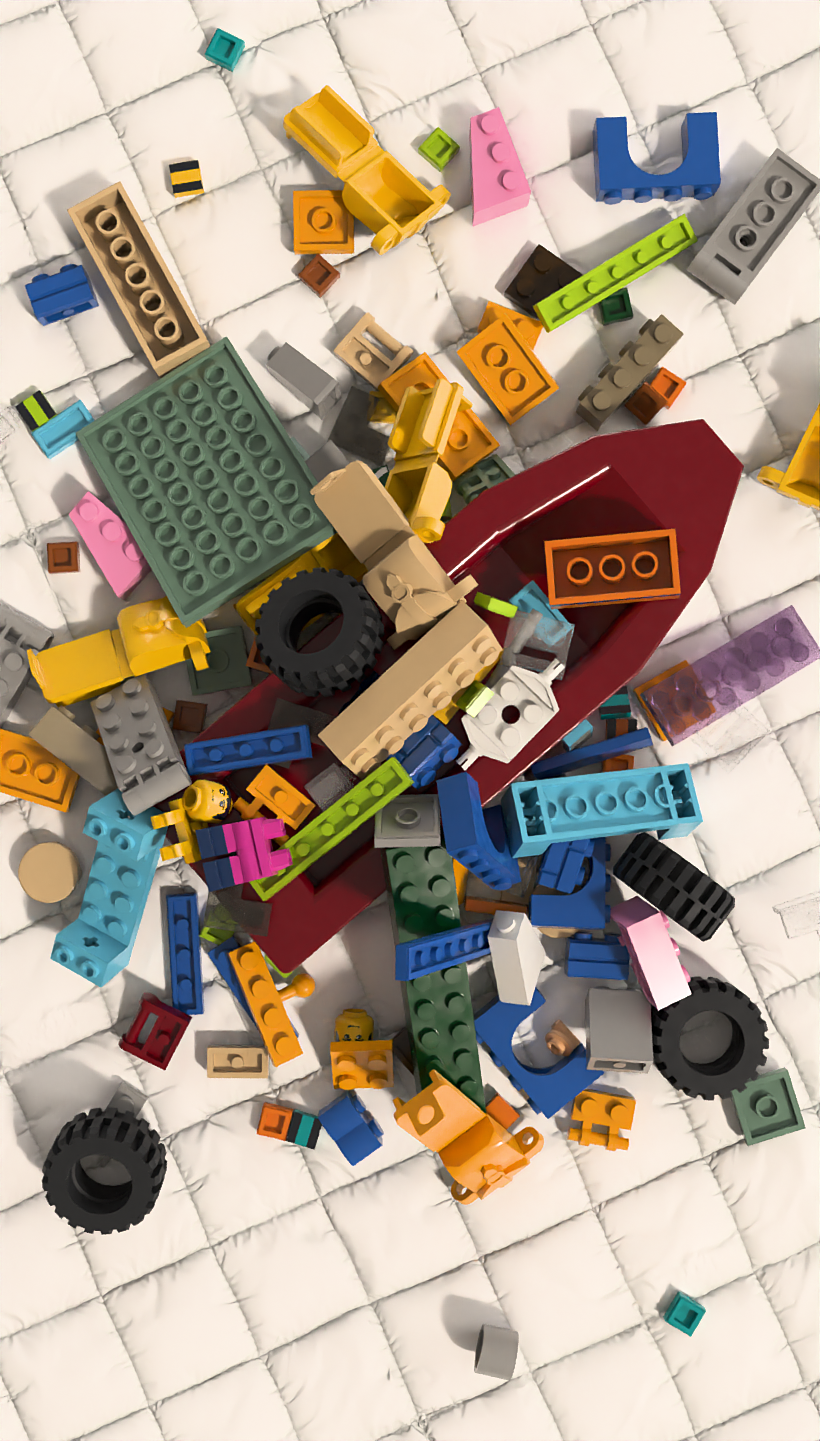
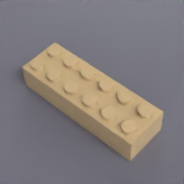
M121 181L67 209L68 214L159 378L164 377L210 347L205 334Z
M462 600L322 730L318 736L345 766L363 780L379 768L381 762L390 754L398 752L403 747L404 741L413 732L423 729L428 722V718L437 710L444 709L450 703L454 694L461 688L469 686L473 682L475 675L484 666L491 665L503 649L489 626Z

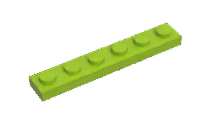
M683 214L533 305L547 333L553 331L696 243L698 239L686 215Z
M391 757L276 850L289 848L293 865L279 870L276 875L249 881V883L263 902L268 900L411 786L414 781L396 757Z

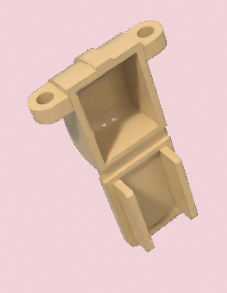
M353 461L345 468L329 473L309 491L311 495L315 494L314 500L317 506L359 562L363 563L368 569V572L363 576V584L376 603L396 625L397 632L387 639L393 650L408 640H417L424 636L462 600L466 603L467 601L464 596L478 586V583L471 574L454 585L419 536L415 535L409 527L408 518L369 466L362 461Z

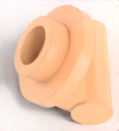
M560 1019L551 1026V1030L545 1036L548 1049L557 1056H569L573 1049L580 1044L579 1039Z

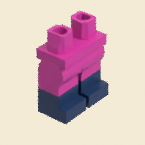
M260 817L195 830L201 859L236 852L237 854L236 856L203 863L209 892L278 874L279 870L293 865L289 848L273 852L271 843L272 838L286 835L283 819L266 820V817Z

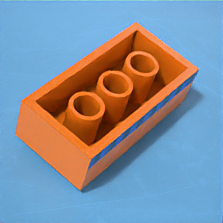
M675 529L544 541L551 610L679 598L681 594Z

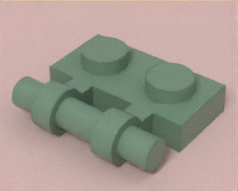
M494 454L471 468L470 473L462 475L453 481L454 489L460 496H463L465 503L468 505L484 490L515 474L497 454Z

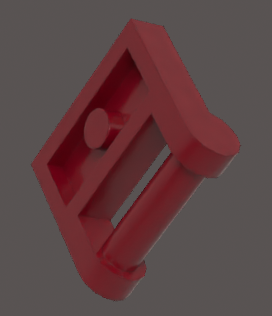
M145 992L141 996L139 1001L140 1007L127 1033L122 1035L118 1045L124 1051L166 1070L192 1016L160 1001L156 995ZM150 1013H153L159 1017L145 1044L139 1042L138 1036Z

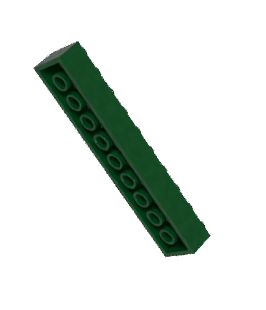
M441 825V846L380 848L395 952L397 944L461 927L452 856L446 851L444 830ZM466 962L409 981H400L417 1094L433 1083L429 1072L435 1069L486 1113Z

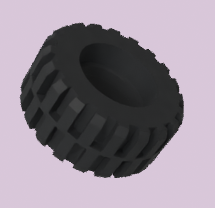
M324 567L313 568L311 573H308L306 569L296 573L297 577L293 579L287 577L281 581L282 586L277 590L273 588L267 595L270 598L267 604L262 603L258 612L261 615V619H257L255 623V631L259 634L255 637L256 647L260 650V657L263 662L290 689L297 693L303 692L306 696L312 697L318 696L319 692L324 697L334 696L335 690L340 689L342 692H345L352 688L350 684L355 680L360 683L367 677L364 672L368 668L373 669L376 665L377 659L374 656L376 653L380 654L382 652L384 644L380 639L385 635L384 625L381 622L382 616L365 589L352 576L344 575L342 571L337 569H329V572H327ZM326 612L343 613L342 629L331 645L316 653L302 654L297 652V641L300 632L312 618Z
M648 833L637 834L613 866V875L703 942L712 938L735 907V898L728 891L681 855Z
M700 976L691 977L690 982H688L691 995L660 1010L653 1005L651 1007L653 1012L651 1018L653 1063L678 1091L682 1090L689 1097L696 1098L700 1095L703 1100L714 1101V1095H719L722 1100L730 1098V1091L736 1089L741 1093L747 1089L744 1083L749 1078L753 1081L757 1079L760 1075L756 1071L758 1065L765 1066L767 1057L763 1054V1049H769V1039L764 1033L768 1031L766 1021L760 1016L762 1012L758 1006L732 984L722 982L714 977H708L707 979H703ZM709 1010L721 1012L729 1019L732 1025V1039L728 1049L720 1058L709 1063L699 1064L689 1061L680 1049V1035L683 1027L698 1013Z
M108 1107L107 1111H102L101 1108L90 1109L88 1115L82 1112L74 1116L73 1120L67 1122L62 1127L59 1135H57L43 1165L42 1188L44 1191H47L45 1198L50 1206L55 1205L54 1212L61 1219L65 1217L69 1220L68 1225L76 1229L77 1226L85 1228L84 1232L93 1234L94 1231H101V1235L112 1234L113 1230L116 1229L120 1233L129 1230L131 1224L133 1226L138 1225L144 1220L145 1215L150 1214L154 1208L167 1171L166 1149L164 1144H158L161 1137L155 1129L150 1131L148 1128L150 1123L145 1119L141 1118L139 1121L134 1118L135 1113L127 1110L125 1114L120 1113L118 1108ZM91 1155L112 1157L125 1166L132 1180L115 1186L98 1183L85 1173L80 1159Z

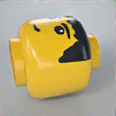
M205 779L197 780L185 790L183 795V807L188 816L194 821L210 824L220 823L230 813L233 806L228 787L219 782Z
M357 1008L344 1009L343 1014L335 1018L334 1042L373 1041L374 1020L371 1016L367 1015L366 1010Z

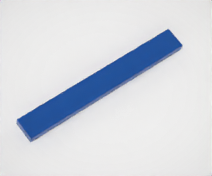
M494 918L397 944L395 980L409 981L490 954L488 934Z

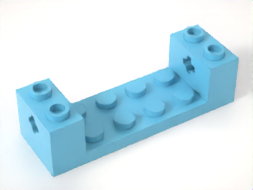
M688 763L510 783L500 800L512 858L542 855L551 843L655 830L658 840L687 837L703 822Z
M119 789L114 790L89 806L82 833L98 841L78 919L56 934L50 957L53 961L99 987L104 986L129 964L160 857L159 849L163 846L168 826L153 829L150 817L164 813L153 806L136 816L132 815L124 803L122 792Z

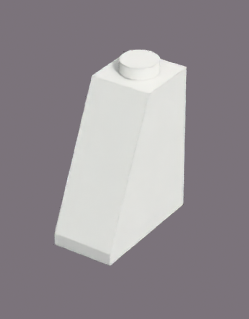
M496 910L488 934V942L499 999L505 1003L530 1006L546 952L525 913Z

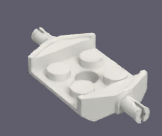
M556 658L539 674L512 665L509 668L510 670L490 689L494 695L474 718L468 714L461 718L471 743L469 745L470 748L456 760L461 765L468 759L461 766L464 770H467L478 756L481 757L482 755L508 764L559 711L550 685L552 684L551 681L565 667L560 664L553 670L559 663ZM513 705L519 709L520 718L516 723L508 724L502 719V711L506 706Z

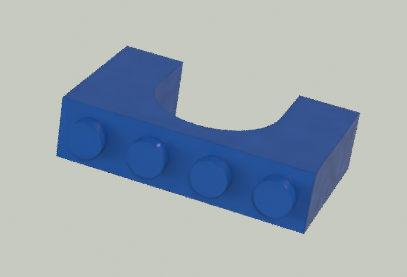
M717 112L686 114L681 125L682 164L674 171L662 175L644 172L631 159L628 150L626 116L596 118L592 131L596 202L604 201L605 204L613 205L622 202V200H634L636 203H646L652 199L661 198L672 202L680 200L682 197H694L696 200H705L714 196L721 184Z
M467 772L436 780L447 853L494 890H506L511 888L512 884L521 882L518 858H512L502 806L498 804L482 809L478 783Z
M606 837L591 838L595 840L591 857H587L589 875L580 891L571 895L531 894L529 896L528 919L533 928L605 929V923H610L611 908L610 905L605 904L606 892H610L611 888L610 874H606V862H610L611 845L606 843Z
M535 987L530 1006L501 1002L498 994L473 1015L477 1042L479 1044L485 1042L491 1049L488 1054L499 1068L504 1065L510 1072V1075L507 1077L518 1091L522 1088L529 1096L526 1101L537 1115L542 1112L549 1119L605 1072L602 1070L586 1069V1047L582 1042L573 1049L569 1056H564L552 1066L533 1068L522 1063L512 1051L513 1034L523 1020L547 1001L537 987Z

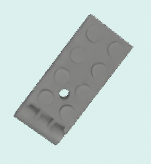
M776 148L693 259L687 270L736 305L820 192V179ZM740 241H745L747 246L742 245Z
M0 604V728L5 724L32 677L27 650L31 649L34 655L37 656L40 651L48 649L54 639L52 632L3 604Z
M145 674L127 680L122 685L90 702L118 789L122 792L124 803L132 815L140 814L192 784L156 689Z

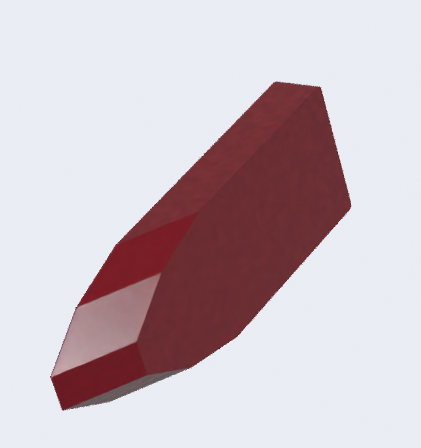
M704 419L592 436L484 490L444 524L445 528L440 540L425 543L427 549L454 585L470 574L478 583L476 588L464 596L467 601L466 604L489 626L501 648L505 651L525 620L517 611L515 616L510 618L475 605V596L477 592L509 603V599L533 580L549 599L544 541L675 529L681 594L679 598L558 609L573 629L549 649L533 631L512 665L539 674L556 658L559 663L553 670L560 664L565 667L551 681L552 684L550 685L559 711L508 764L482 755L481 757L478 756L467 770H464L461 766L468 759L461 765L456 762L470 748L469 745L471 744L461 720L467 713L459 708L446 725L437 719L462 744L458 749V754L451 762L444 763L436 771V776L430 784L421 786L418 790L411 785L399 795L438 794L436 780L467 772L478 783L481 806L483 808L640 673L710 574L744 468L740 460ZM366 591L373 600L382 616L381 622L384 625L385 635L380 638L384 643L382 652L380 654L376 653L374 656L377 659L376 665L373 669L368 668L364 672L367 677L360 683L355 680L350 684L351 689L345 692L337 689L334 696L324 697L319 692L318 696L312 697L306 696L303 692L297 693L290 689L272 672L190 742L194 743L308 725L312 758L267 764L316 804L296 830L285 822L284 826L286 834L290 837L289 839L363 781L337 758L318 734L421 639L408 640L393 650L387 639L397 632L396 625L368 591ZM340 613L297 652L302 654L316 653L331 645L342 629L343 613ZM501 658L480 683L483 685L487 683ZM506 706L502 711V719L508 724H514L520 718V711L516 706ZM183 748L180 754L187 770L185 749ZM266 765L190 776L192 784L197 780L204 779L224 784L231 793L233 805L239 797H242L251 804L256 797L248 792L246 788ZM189 786L155 804L153 807L164 813L170 812L168 802L183 798L184 792ZM264 804L258 810L267 819H276L278 817ZM232 807L230 813L223 821L217 824L208 823V827L238 822L242 819L240 817L242 814ZM440 809V825H441V827L443 828L442 816H441V809ZM375 814L264 902L249 882L212 891L282 973L286 974L295 970L386 891L380 848H375L374 842ZM175 824L168 826L165 836L172 845L180 843ZM271 839L274 852L281 846ZM229 853L189 863V865L207 885L203 863L231 856Z

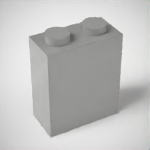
M606 986L589 988L585 999L586 1069L648 1074L653 1063L651 1007L644 993L636 988L625 990H612Z

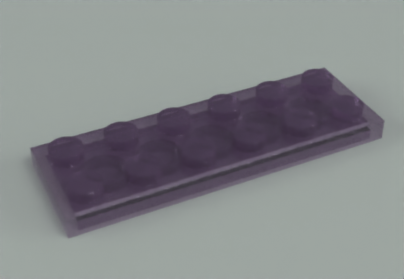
M790 605L644 691L640 696L673 747L820 659V647L793 605Z

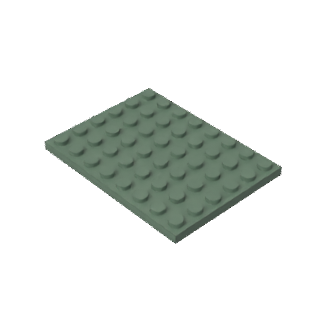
M227 336L75 433L177 616L186 628L338 533L315 503V494L311 495L309 492L318 484L316 478Z

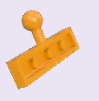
M255 941L226 953L273 1066L277 1067L302 1055L303 1051L282 1002L294 996L300 998L310 996L315 990V981L312 976L306 973L298 974L293 978L291 985L277 991L260 948Z

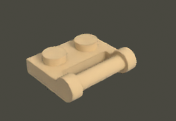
M367 312L333 352L379 392V384L397 372L411 358L414 351L407 345L403 346L375 322V317ZM368 331L396 355L391 361L366 340L362 334Z

